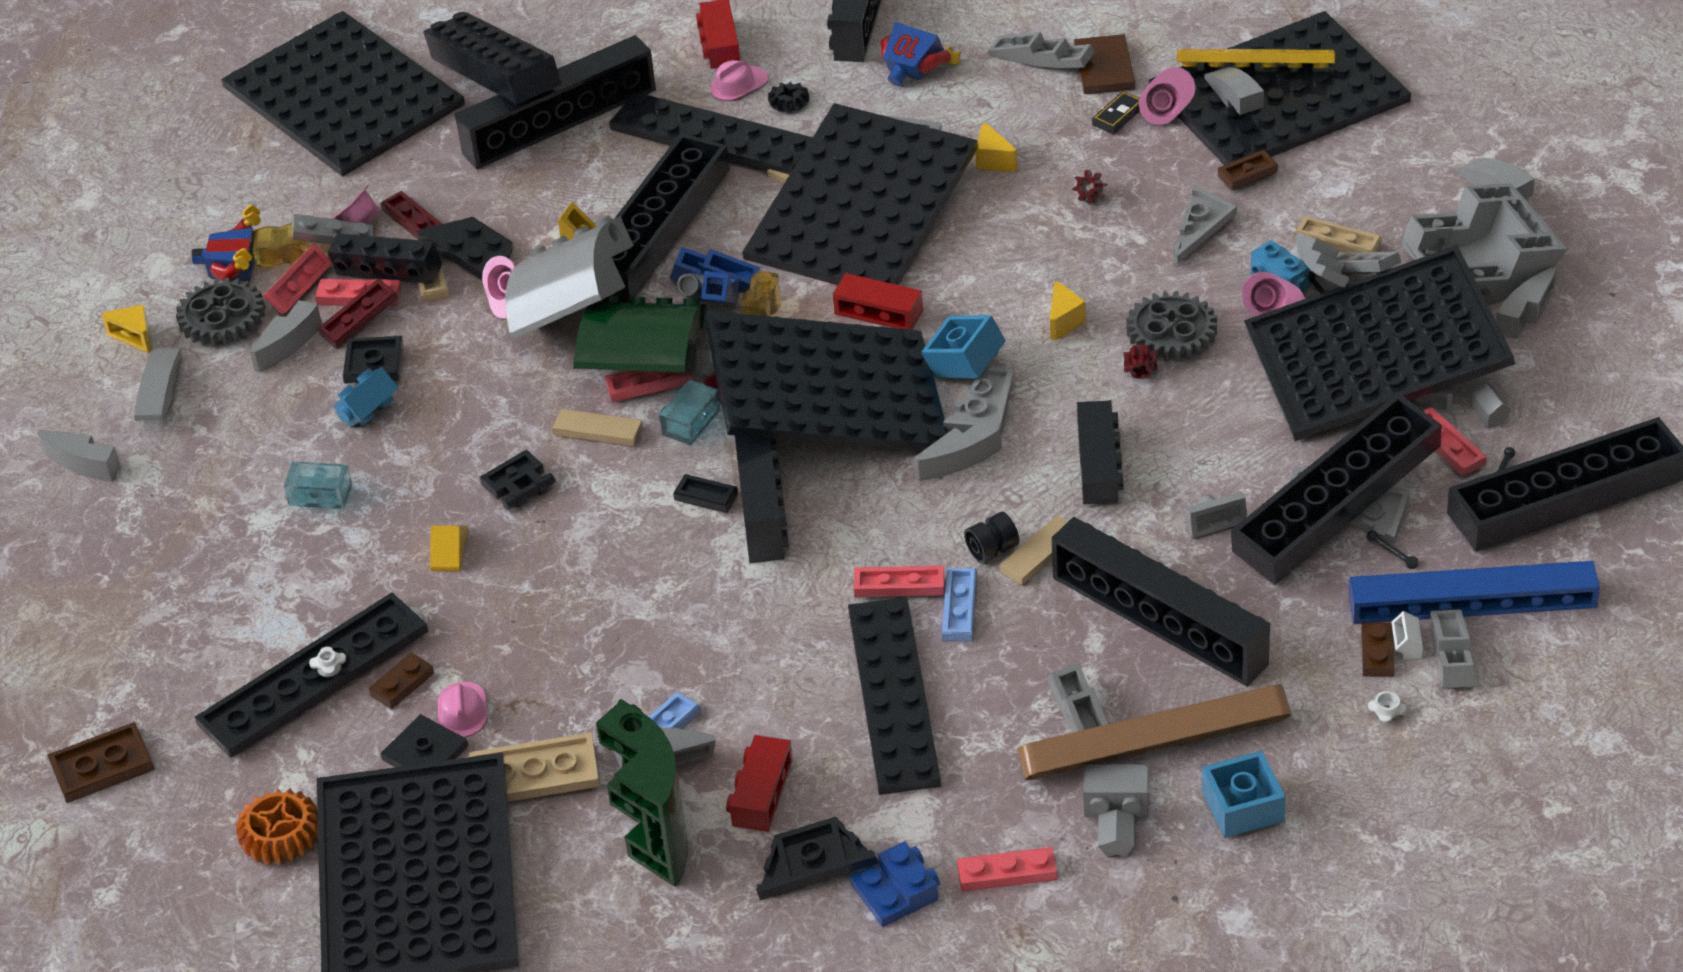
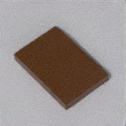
M1125 34L1074 39V46L1091 44L1095 52L1085 67L1079 68L1084 94L1135 89V78Z
M135 722L47 754L66 803L155 770Z

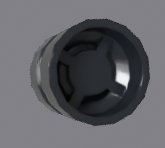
M1003 511L986 518L985 523L978 522L964 531L966 545L972 556L979 563H984L996 557L997 551L1001 553L1006 552L1020 543L1018 530L1014 522Z

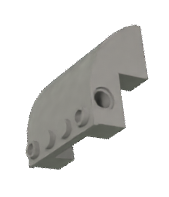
M1512 183L1465 186L1455 213L1411 215L1404 236L1400 241L1407 250L1408 255L1414 260L1457 245L1488 305L1506 300L1525 281L1546 269L1553 268L1566 252L1565 246Z
M610 215L595 221L597 227L590 230L588 225L575 230L573 231L575 237L568 240L566 235L552 241L553 247L547 250L544 245L530 251V258L516 265L509 276L505 292L507 323L512 339L598 302L625 288L612 259L613 256L634 246L621 216L615 219H611Z

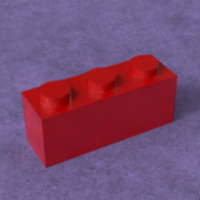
M729 0L699 3L700 13L696 14V22L699 29L700 43L702 44L703 58L709 59L710 69L718 68L727 61H740L739 44Z
M845 273L833 292L835 315L886 327L913 329L923 312L922 290Z
M754 735L751 746L745 748L743 769L738 770L736 773L734 794H729L726 804V811L731 815L732 826L769 832L793 762L791 740Z

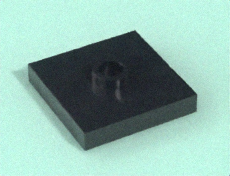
M385 336L347 339L343 370L344 384L359 383L356 378L369 368L373 372L381 366L393 381L400 380L403 337Z
M420 714L380 754L384 762L394 767L456 759L468 747V741L463 736Z

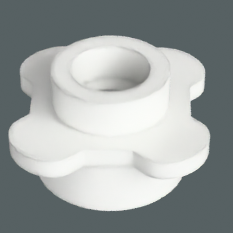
M327 646L320 650L317 657L310 659L309 664L311 668H317L321 676L331 677L340 672L341 664L346 661L344 653H337L333 651L332 647Z
M1390 691L1378 693L1375 700L1368 703L1369 711L1375 712L1379 716V720L1384 723H1389L1395 716L1403 715L1406 712V707L1404 704H1400L1398 695Z

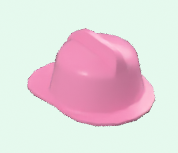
M727 61L718 67L716 78L711 84V93L719 100H736L764 86L768 81V74L762 68L749 65L745 61Z
M1171 67L1159 73L1145 88L1139 99V109L1144 119L1155 125H1164L1175 119L1194 96L1195 82L1191 74L1178 67Z
M369 184L349 206L331 219L370 224L380 212V208L366 191Z
M505 256L491 258L486 263L482 275L484 289L492 313L502 319L507 318L505 308L507 281L512 270L516 267Z
M1265 271L1251 275L1244 283L1242 289V301L1246 309L1256 316L1305 299L1301 290L1294 284Z
M458 682L444 688L438 697L439 724L464 738L476 734L483 728L487 719V703L484 689L472 682Z

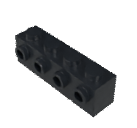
M337 233L327 252L336 274L341 276L433 283L443 265L434 241Z
M1111 400L1077 402L1083 504L1118 503V491L1124 490L1123 473H1117V470H1122L1121 452L1115 451V449H1120V432H1114V429H1119L1118 412H1112Z

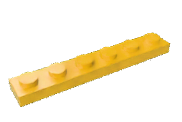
M1177 48V62H1182V66L1186 67L1198 66V62H1208L1210 67H1223L1224 62H1234L1235 67H1250V63H1261V67H1276V63H1287V67L1300 68L1303 67V63H1313L1315 68H1328L1329 63H1335V51Z

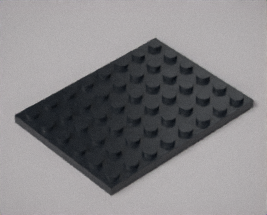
M344 11L334 14L327 20L295 36L288 42L254 59L249 64L221 79L225 89L342 177L465 105L464 96Z
M1326 11L1227 49L1334 50L1335 63H1329L1328 68H1315L1313 63H1303V67L1300 68L1287 67V63H1276V67H1261V63H1250V67H1235L1234 62H1224L1223 67H1210L1208 62H1198V66L1178 67L1188 71L1193 77L1195 93L1189 104L1177 117L1223 165L1264 150L1270 157L1411 101V92ZM1226 67L1242 70L1264 90V107L1239 115L1234 107L1227 108L1206 81L1205 74ZM1155 77L1149 79V84L1155 79Z
M834 103L742 251L743 259L835 285L840 283L845 273L899 285L978 149V141Z
M1457 245L1346 284L1345 288L1340 286L1244 320L1248 334L1295 441L1369 416L1397 393L1412 401L1515 364L1514 356Z
M706 311L704 322L727 435L924 451L948 433L947 427L943 426L945 418L932 370L921 354L925 348L921 331L844 324L831 321L781 318L778 316Z
M503 753L317 778L321 972H481L519 966L506 772Z

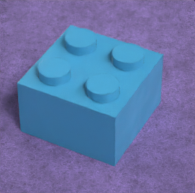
M992 315L948 316L922 350L921 354L935 378L974 379L979 378L984 373L985 368L998 354L1006 340Z
M1262 751L1202 767V793L1224 838L1285 821L1286 797Z

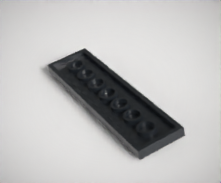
M634 92L609 121L610 129L613 131L670 146L680 133L725 144L728 147V156L731 162L766 171L771 169L790 175L813 138Z
M391 592L196 715V724L232 758L429 632L427 623ZM327 646L332 647L333 651L337 653H344L346 661L341 664L340 672L331 677L321 676L317 668L313 669L309 664L310 659L317 657L320 650Z
M901 597L849 604L848 612L879 795L941 787V778L908 598Z

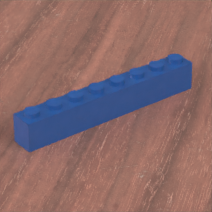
M1594 561L1350 577L1349 603L1353 624L1392 622L1403 611L1419 618V620L1431 619L1430 611L1461 609L1463 617L1589 609L1598 607L1600 585Z

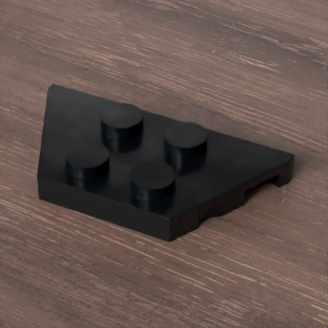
M474 217L418 231V240L434 241L436 249L440 254L482 280L483 269L491 258L496 256L509 258L512 252V241Z
M835 816L775 835L770 847L771 854L767 857L764 865L765 875L762 884L757 885L756 891L760 900L876 865L878 860L875 852L868 850L861 843L860 839L852 831L846 830L845 825Z

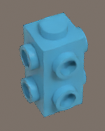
M1270 240L1251 252V274L1264 271L1272 273L1294 284L1301 292H1304L1309 287L1310 269L1304 261L1295 257L1284 247Z
M382 366L373 372L370 368L356 378L359 383L355 387H352L350 384L338 393L340 399L332 406L337 411L340 420L347 423L349 427L359 422L363 426L375 416L372 412L378 406L380 409H383L394 400L392 394L399 387Z

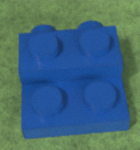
M906 841L877 854L878 864L850 875L851 885L882 927L938 901L937 886L940 885V880L933 868L926 870L923 866L924 859L920 850L916 846L910 848Z

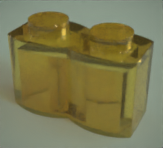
M292 223L281 227L265 226L254 230L253 254L256 265L259 267L277 266L282 263L294 264L310 247V242L292 239Z
M760 270L753 275L750 281V289L742 295L740 300L741 314L772 317L778 311L781 305V295L777 273Z

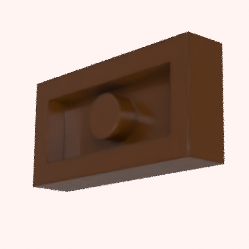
M1264 150L1219 167L1218 177L1233 191L1277 173L1278 164Z
M1361 623L1363 676L1394 677L1392 623Z
M411 652L369 687L370 696L392 710L434 674L433 665Z

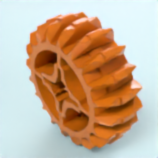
M277 788L275 793L269 794L265 790L263 797L254 796L253 804H244V811L238 813V822L236 823L238 843L247 857L252 856L256 863L263 860L268 866L271 862L276 861L280 866L282 861L289 860L293 864L295 856L298 855L304 858L305 850H313L314 842L318 841L316 805H314L310 797H305L302 791L294 794L292 789L289 788L285 793H282Z

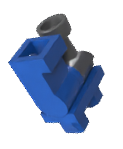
M704 271V274L690 272V274L680 276L677 281V289L687 298L700 299V301L737 305L740 278L731 277V274Z

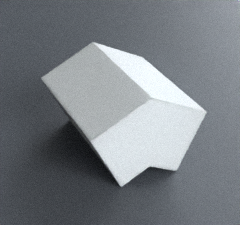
M1403 611L1391 622L1395 650L1402 653V660L1422 659L1423 644L1419 618Z

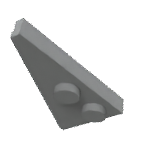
M1195 185L1192 189L1191 201L1187 205V213L1184 215L1180 227L1178 241H1176L1172 262L1180 263L1236 216L1237 206Z

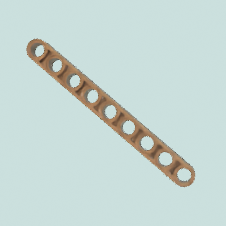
M1277 684L1027 743L1018 747L1017 752L1025 780H1035L1082 769L1088 764H1103L1279 722L1289 718L1292 714L1283 685Z

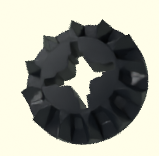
M791 81L788 84L780 83L779 87H772L771 92L768 93L770 106L781 112L800 110L808 104L810 98L807 87H802L801 83L792 84Z

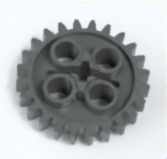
M228 277L221 283L216 278L214 284L211 285L205 281L203 288L194 286L195 292H186L187 299H180L181 306L176 307V319L180 332H184L185 338L191 337L193 343L201 339L203 346L209 341H212L213 346H216L218 341H222L224 345H227L229 339L238 342V336L240 335L247 338L248 330L255 332V325L262 324L261 318L265 317L264 310L266 309L261 291H257L255 285L250 286L249 281L240 284L239 278L230 282Z
M1164 291L1162 297L1152 293V300L1143 297L1142 304L1135 303L1134 309L1129 310V317L1126 318L1127 337H1130V344L1148 345L1150 352H1157V359L1160 356H1165V361L1168 362L1171 357H1175L1179 362L1183 355L1188 359H1191V353L1193 352L1201 355L1202 348L1208 350L1209 343L1215 342L1217 315H1214L1213 308H1208L1207 301L1199 303V296L1190 299L1188 292L1183 296H1179L1178 291H1175L1173 296H1169Z

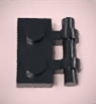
M527 449L480 476L481 485L497 500L505 495L509 496L502 500L506 510H510L515 506L521 507L527 503L528 498L535 494L541 495L548 490L550 485L556 482L551 473L543 477L540 476V474L544 473L543 464ZM527 482L530 483L528 486L524 487L523 489L518 488V487L522 486L523 484H525V483H527Z

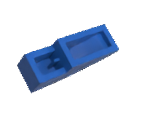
M681 247L670 279L678 281L680 276L690 274V272L703 274L704 271L731 274V277L740 278L739 290L753 289L761 267L709 249L706 256Z

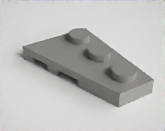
M987 366L984 373L979 378H976L970 386V392L965 399L960 400L955 406L956 411L953 415L945 419L943 426L947 427L948 431L957 428L961 432H965L984 418L998 427L1001 434L1014 379V369Z

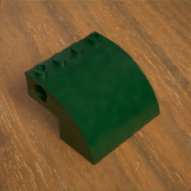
M608 296L602 299V301L595 302L586 307L580 322L573 369L695 372L696 338H706L704 317L707 305L700 304V299L683 298V304H673V298H656V303H645L646 297H629V302H618V296Z
M620 699L612 709L596 722L599 744L610 751L613 750L620 754L623 762V767L614 774V778L607 784L609 802L611 806L639 823L624 836L628 857L675 887L680 883L685 871L688 858V841L673 749L664 731L650 717L644 714L638 706L630 705Z

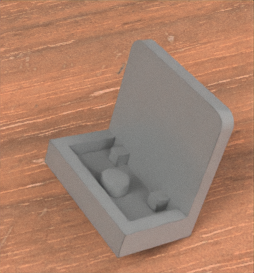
M1144 764L1086 765L1083 783L1084 817H1098L1099 814L1115 809L1133 814L1134 817H1148L1147 766Z

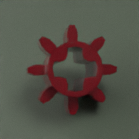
M1085 170V177L1075 176L1078 182L1072 190L1080 194L1078 197L1079 201H1084L1088 197L1089 204H1094L1096 202L1095 197H1105L1102 192L1108 183H1103L1100 180L1101 173H1095L1092 177L1091 170ZM1093 183V188L1088 191L1086 189L1087 185Z
M1133 345L1129 352L1123 353L1124 372H1130L1133 378H1148L1152 371H1157V352H1150L1148 345Z

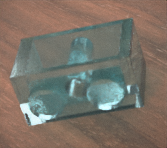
M688 380L681 389L677 390L670 403L660 411L659 422L662 435L692 445L720 411L718 390Z
M292 461L284 483L288 505L298 507L344 509L352 488L348 465Z

